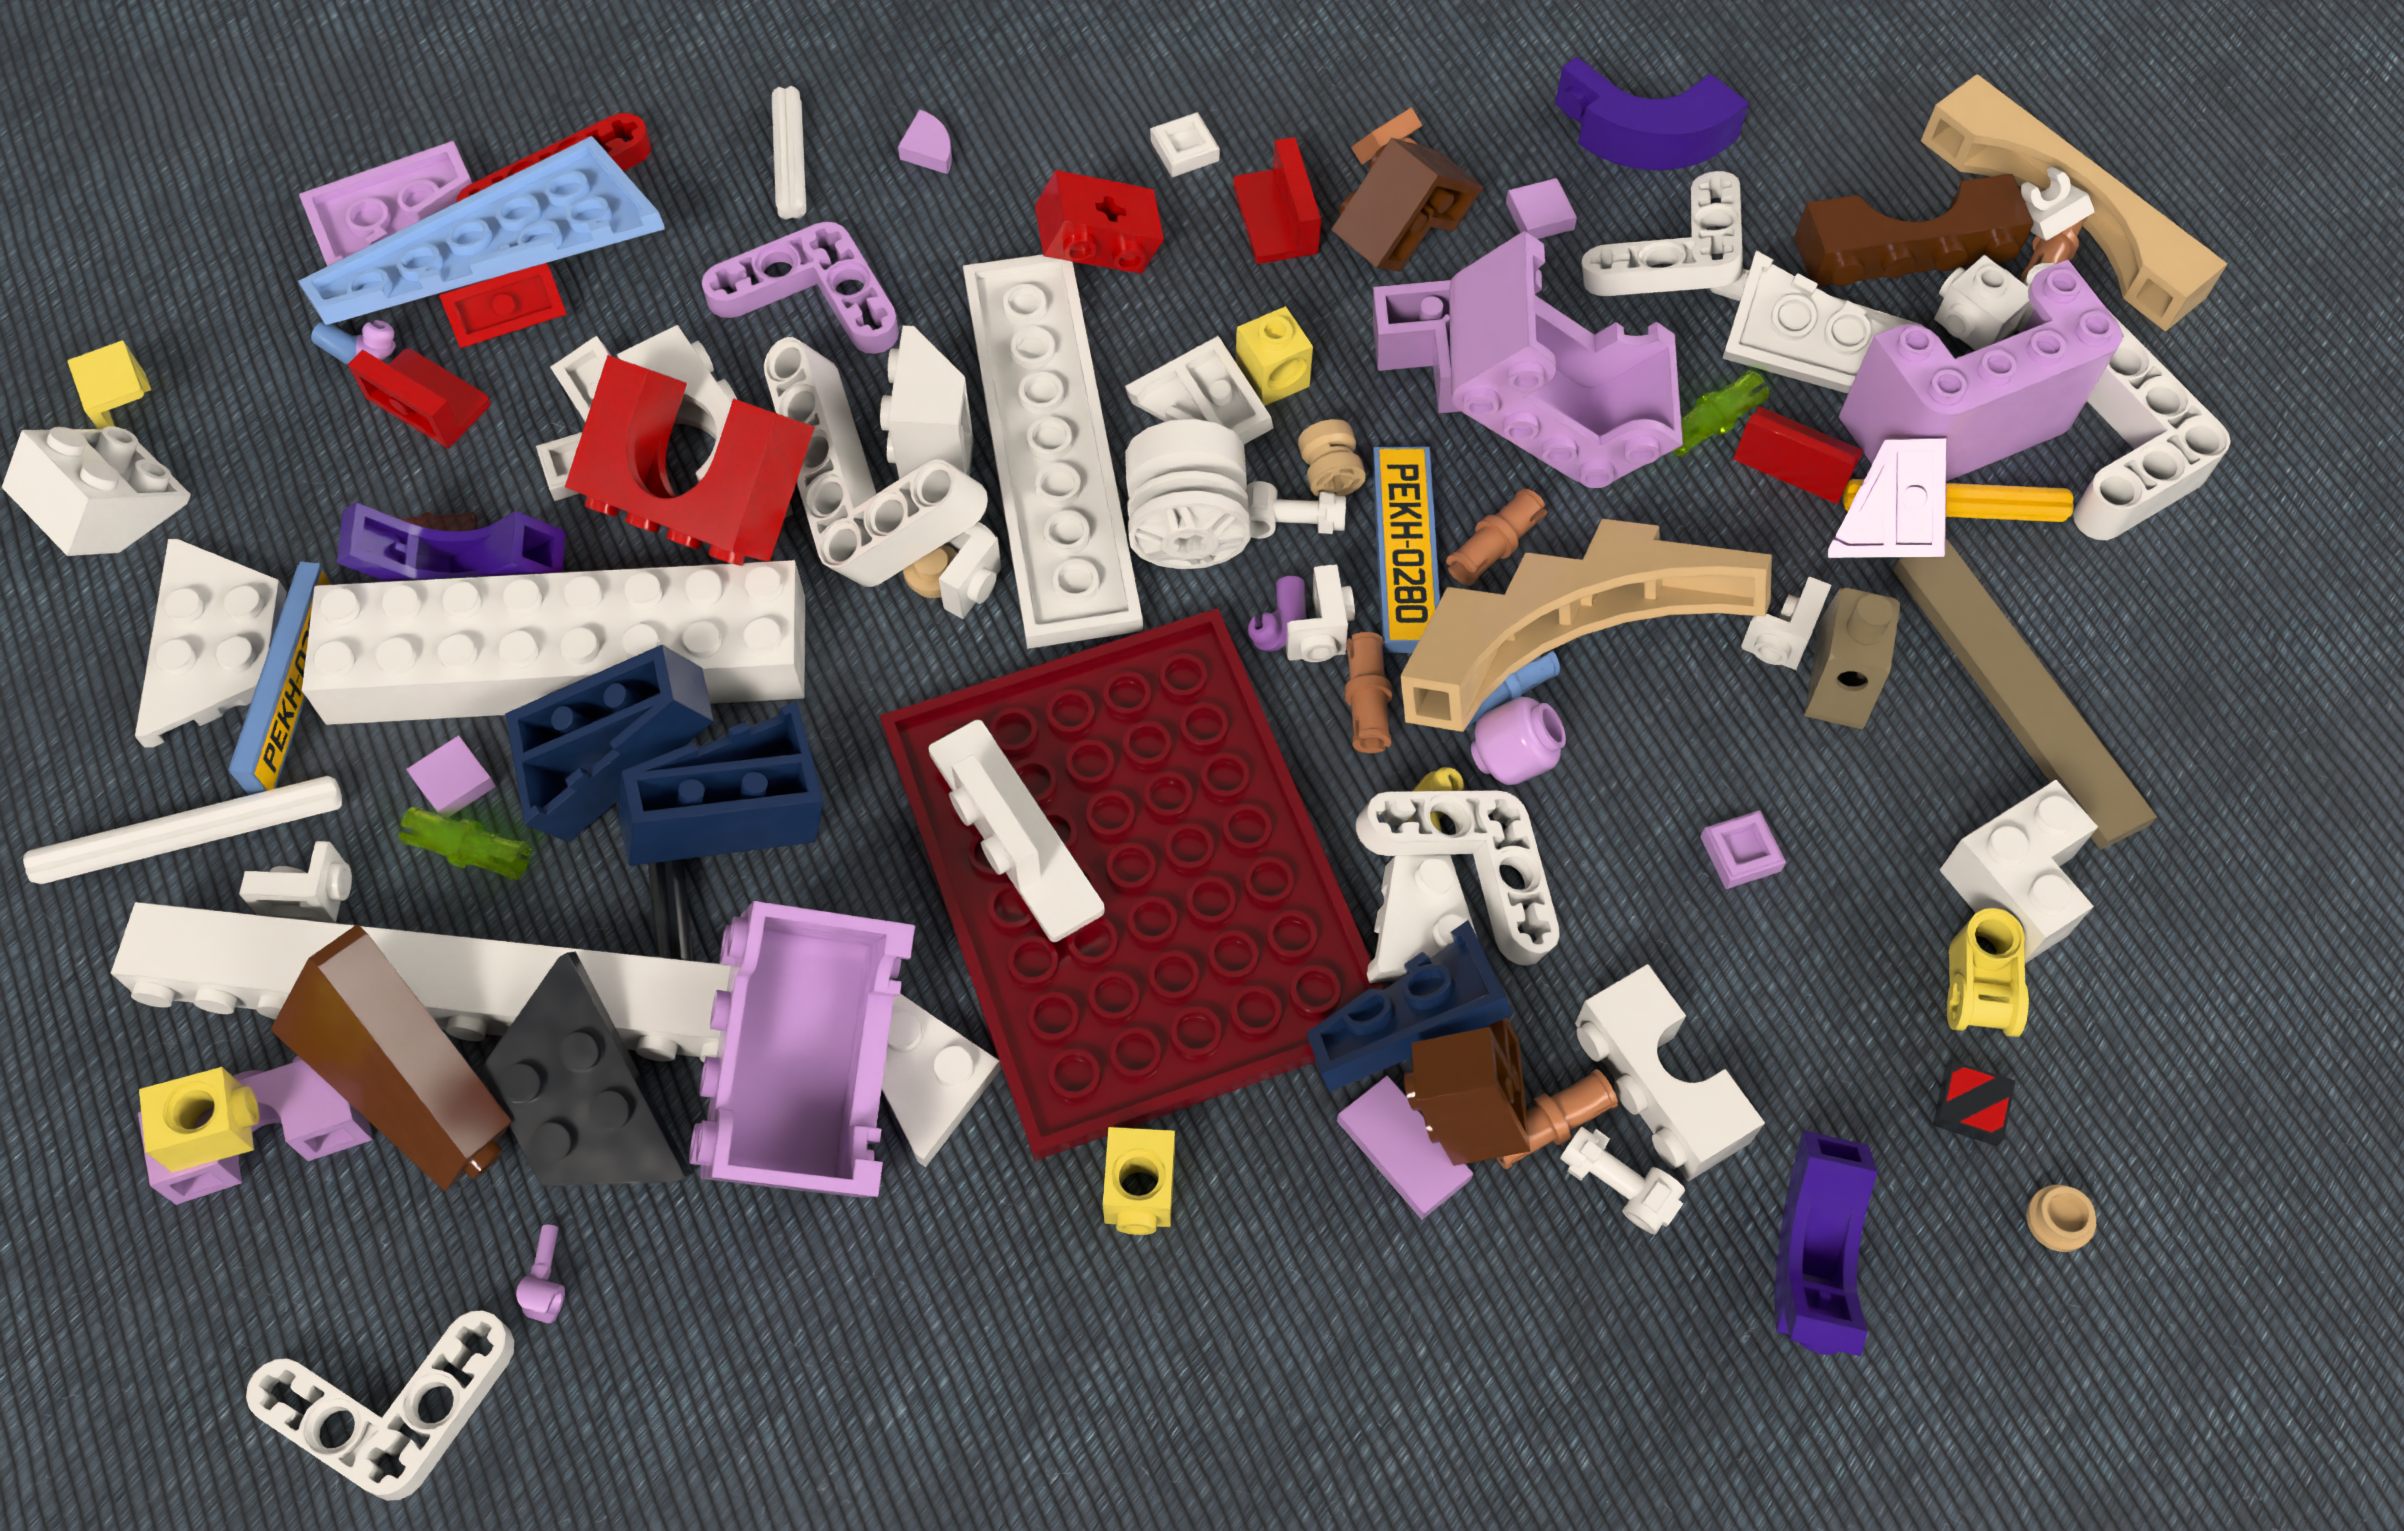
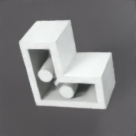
M2054 780L1961 839L1941 867L1940 872L1975 913L1983 909L1997 908L2007 911L2019 921L2025 936L2024 959L2025 963L2067 937L2094 907L2059 866L2075 856L2098 826L2060 783Z

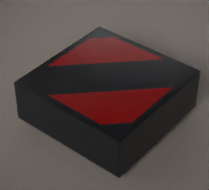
M1952 1060L1945 1067L1933 1126L1998 1146L2005 1137L2015 1080Z

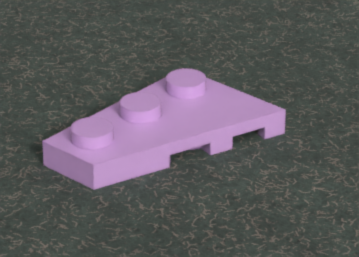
M454 141L308 190L300 193L299 196L325 262L329 266L455 204L461 190L472 184Z

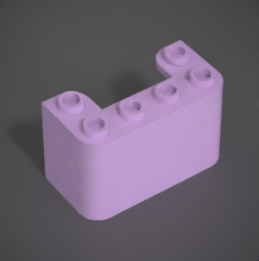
M1523 231L1458 272L1450 282L1451 399L1453 405L1459 411L1571 479L1589 488H1602L1683 445L1675 334L1658 322H1655L1648 326V335H1625L1624 327L1616 322L1594 335L1537 297L1535 294L1542 290V275L1538 268L1545 263L1544 244L1526 231Z
M2065 260L2041 270L2032 280L2028 288V298L2034 311L2022 333L1954 359L1940 338L1930 329L1921 325H1900L1874 335L1839 414V419L1860 449L1864 450L1863 453L1871 464H1873L1886 439L1947 438V482L2068 431L2122 342V330L2118 322L2070 261Z
M753 901L740 917L734 916L732 924L726 925L721 946L720 964L731 965L727 991L716 990L710 1018V1030L721 1031L717 1057H705L700 1082V1096L710 1097L707 1121L695 1124L689 1155V1164L701 1165V1179L860 1198L878 1197L883 1162L874 1161V1150H868L867 1144L880 1142L882 1129L876 1128L893 1001L894 997L900 995L902 983L901 981L889 980V978L898 977L901 959L908 960L911 958L915 925Z

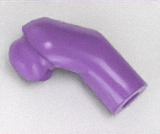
M1286 576L1280 578L1276 582L1277 610L1272 614L1263 613L1262 620L1254 616L1248 624L1249 637L1258 649L1267 652L1280 650L1287 644V623L1290 621L1306 620L1305 582L1300 577Z

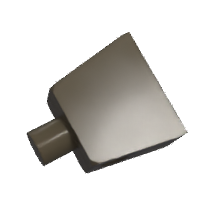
M1840 588L1819 622L1804 716L1863 730L1891 669L1900 610V602L1898 600L1851 588ZM1843 672H1857L1850 686L1842 684L1837 677Z

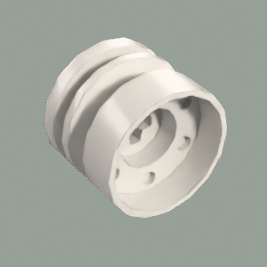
M1184 419L1170 420L1148 427L1132 438L1125 451L1126 482L1128 496L1130 497L1127 502L1129 516L1128 532L1130 547L1141 559L1155 565L1176 569L1206 568L1226 562L1241 553L1250 541L1248 495L1245 492L1247 480L1244 443L1233 430L1216 422Z

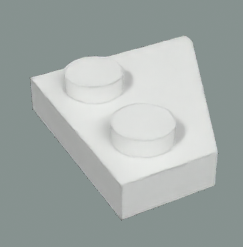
M1219 336L1125 386L1132 404L1165 422L1184 419L1216 422L1233 430L1244 444L1274 428L1270 414Z
M1450 855L1394 856L1385 866L1381 889L1384 903L1377 912L1374 932L1379 933L1375 958L1368 965L1367 977L1369 983L1401 979L1407 974L1404 968L1405 963L1421 952H1424L1429 958L1454 942L1450 932L1467 920H1469L1475 932Z
M900 994L894 997L882 1091L917 1161L926 1167L993 1081L1001 1067L999 1060Z

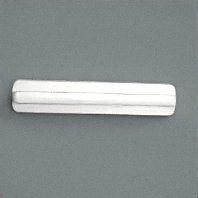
M789 86L786 89L777 87L772 93L775 202L778 208V215L782 219L788 220L792 217L800 219L806 213L802 102L800 100V92L795 87Z

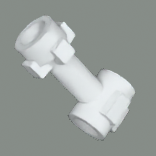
M1257 481L1247 485L1245 492L1248 495L1250 537L1261 539L1271 536L1275 532L1276 522L1317 524L1318 533L1333 534V530L1344 531L1346 496H1335L1334 492H1320L1319 501L1277 499V489L1270 483Z
M1581 1127L1560 1157L1562 1161L1570 1166L1567 1172L1580 1181L1588 1172H1591L1628 1198L1629 1201L1622 1212L1630 1221L1643 1230L1656 1234L1662 1225L1667 1227L1683 1205L1679 1199L1685 1192V1188L1672 1176L1655 1167L1650 1169L1645 1178L1604 1150L1610 1138L1597 1129L1592 1134Z

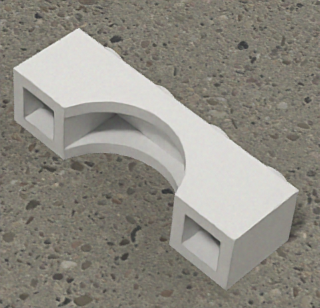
M676 325L617 355L621 360L687 383L674 424H685L700 428L716 439L711 455L696 472L700 482L714 458L733 398H737L725 379L716 382L711 375L714 368L702 344L699 341L690 344L679 326ZM790 503L785 518L793 514Z

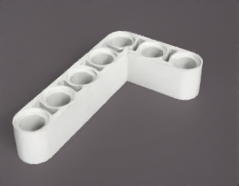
M2041 263L2035 265L2029 270L2023 284L2029 287L2038 272L2055 264ZM2032 304L2018 329L2021 333L2034 311ZM2112 313L2111 315L2118 322L2122 330V342L2087 402L2134 450L2102 468L2094 476L2075 507L2073 513L2075 524L2081 532L2096 540H2109L2119 536L2199 488L2208 479L2230 445L2229 433L2225 427Z
M794 337L781 339L771 347L766 355L764 372L776 413L815 427L797 479V484L816 549L824 565L862 586L873 587L881 584L973 527L982 518L988 502L987 492L983 485L941 459L926 462L881 492L876 493L835 364Z

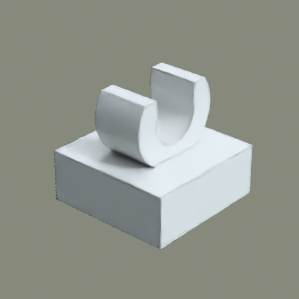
M2054 167L2047 169L2051 185L2041 193L2037 186L2029 182L2021 186L2022 197L2026 201L2025 204L2034 222L2030 232L2045 241L2095 212L2088 193L2071 185L2069 177Z

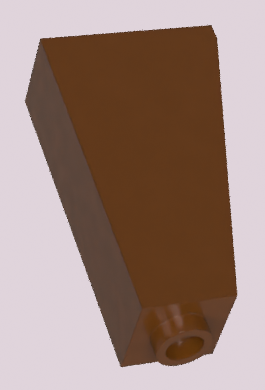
M357 924L309 957L270 1030L445 1192L465 1174L473 1180L479 1178L503 1153L497 1142L512 1121L369 934Z

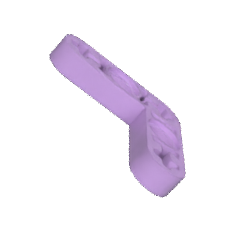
M821 222L718 263L709 268L702 279V287L708 308L720 317L733 318L744 315L818 284L852 344L858 350L877 354L890 349L898 340L899 329L894 307L848 231L843 226L834 222ZM828 246L832 251L836 250L838 262L832 265L830 257L822 247ZM785 262L792 266L790 272L781 277H770L764 273L766 268L773 263ZM755 275L757 284L752 285L751 279L748 276ZM846 280H858L864 284L861 291L856 294L844 295L836 291L837 286ZM730 286L735 292L727 294L722 288ZM868 309L874 324L882 327L872 330L869 325H864L862 312Z

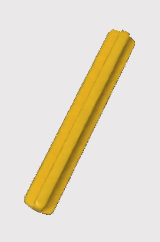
M1852 479L1847 483L1843 493V504L1846 511H1849L1865 479ZM1946 483V517L2063 522L2073 513V493L2067 488Z

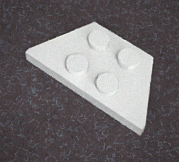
M168 539L135 737L144 748L155 747L164 743L161 734L189 721L195 720L199 726H202L222 717L232 707L246 706L251 703L286 601L287 592L278 579L181 540Z

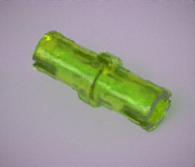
M1747 371L1719 392H1707L1698 398L1696 407L1681 416L1683 445L1671 452L1676 456L1682 457L1713 434L1723 435L1731 430L1737 418L1768 400V387H1763L1756 393L1752 392V389L1765 382L1763 378L1754 371Z
M419 806L411 807L401 821L400 826L413 829L412 833L405 830L399 831V839L403 844L414 845L447 856V861L451 865L465 868V866L471 864L504 875L508 879L518 880L524 874L529 864L528 859L518 857L519 854L525 856L531 854V846L528 842L517 841L484 830L483 825L479 821L466 818L459 822L426 811Z

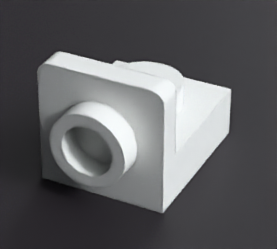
M1808 577L1800 598L1788 594L1779 618L1766 614L1765 617L1753 616L1743 640L1742 649L1755 654L1766 663L1784 665L1796 670L1831 585Z
M316 841L308 873L288 866L273 867L270 872L245 871L239 894L251 909L260 916L336 923L340 902L348 898L351 890V869L331 842Z

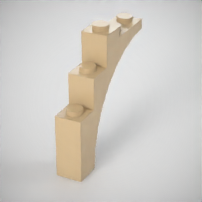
M1602 519L1583 560L1525 553L1505 595L1447 587L1401 674L1405 722L1464 732L1481 704L1511 673H1515L1549 650L1582 635L1615 625L1683 614L1725 613L1765 617L1771 602L1772 555L1660 541L1659 526Z

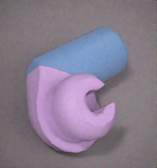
M375 320L373 324L366 323L362 329L363 335L356 336L348 334L333 323L325 325L322 321L315 326L311 335L312 342L344 364H348L362 349L380 360H385L393 353L396 347L393 341L395 334L393 328L388 323L380 320Z

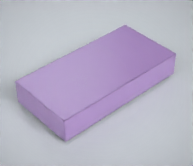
M1388 1076L1338 1114L1337 1122L1421 1220L1472 1179L1473 1172L1466 1164L1453 1166L1440 1142L1433 1144L1430 1141L1423 1115L1418 1110L1413 1111L1407 1097Z

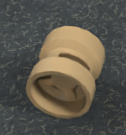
M1337 419L1324 420L1309 426L1301 433L1298 438V446L1302 459L1310 465L1307 471V478L1310 489L1315 496L1319 497L1320 492H1334L1335 496H1345L1362 486L1366 473L1362 460L1353 453L1356 449V439L1353 429L1348 422Z

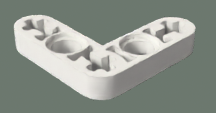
M1714 171L1705 173L1693 181L1691 186L1692 237L1605 244L1590 249L1582 258L1585 289L1598 296H1614L1717 288L1736 282L1743 272L1739 179L1725 171ZM1721 198V203L1711 204V199ZM1716 226L1727 227L1725 229L1720 230H1707L1708 228ZM1723 253V259L1712 260V254ZM1662 263H1665V264H1673V265H1671V266H1669V267H1664V268H1652V267H1651V266H1653V265L1662 264Z
M1498 790L1384 792L1373 797L1359 813L1356 820L1357 835L1365 847L1376 854L1385 856L1473 854L1495 941L1499 950L1508 960L1525 966L1536 964L1557 945L1559 925L1529 815L1525 806L1517 797L1508 792ZM1440 811L1448 815L1455 824L1456 834L1446 835L1438 831L1430 820V812ZM1491 813L1495 821H1490L1488 816ZM1383 815L1386 823H1379L1377 818ZM1412 816V822H1407ZM1500 823H1505L1507 828L1504 831ZM1389 825L1401 826L1395 831V833H1392ZM1500 844L1501 849L1497 850L1496 847ZM1510 865L1517 869L1524 879L1525 888L1518 890L1508 886L1502 880L1499 866ZM1527 904L1529 907L1524 910L1523 905ZM1521 924L1525 933H1520L1518 930ZM1529 934L1535 935L1537 940L1534 943Z
M471 1311L460 1316L450 1325L382 1418L303 1365L290 1359H275L259 1368L253 1374L248 1384L246 1399L249 1409L256 1417L364 1490L387 1501L401 1500L413 1494L422 1485L507 1367L514 1353V1339L511 1330L494 1314L485 1311ZM488 1333L487 1339L494 1345L492 1351L486 1357L478 1353L471 1356L472 1351L465 1345L467 1339L472 1334L483 1337ZM449 1362L473 1378L467 1387L453 1375L443 1371ZM279 1381L286 1385L291 1384L290 1387L295 1393L313 1404L307 1409L305 1415H302L285 1403L278 1402L276 1404L277 1399L271 1394V1391ZM434 1387H449L454 1396L453 1407L450 1413L443 1420L436 1423H424L418 1413L419 1402L422 1396ZM337 1411H350L355 1421L354 1431L350 1439L337 1448H325L320 1439V1429L324 1421ZM404 1423L415 1432L429 1438L424 1447L398 1432ZM401 1452L399 1461L406 1466L403 1474L398 1478L386 1475L381 1480L384 1471L377 1465L380 1458L385 1453L397 1456Z

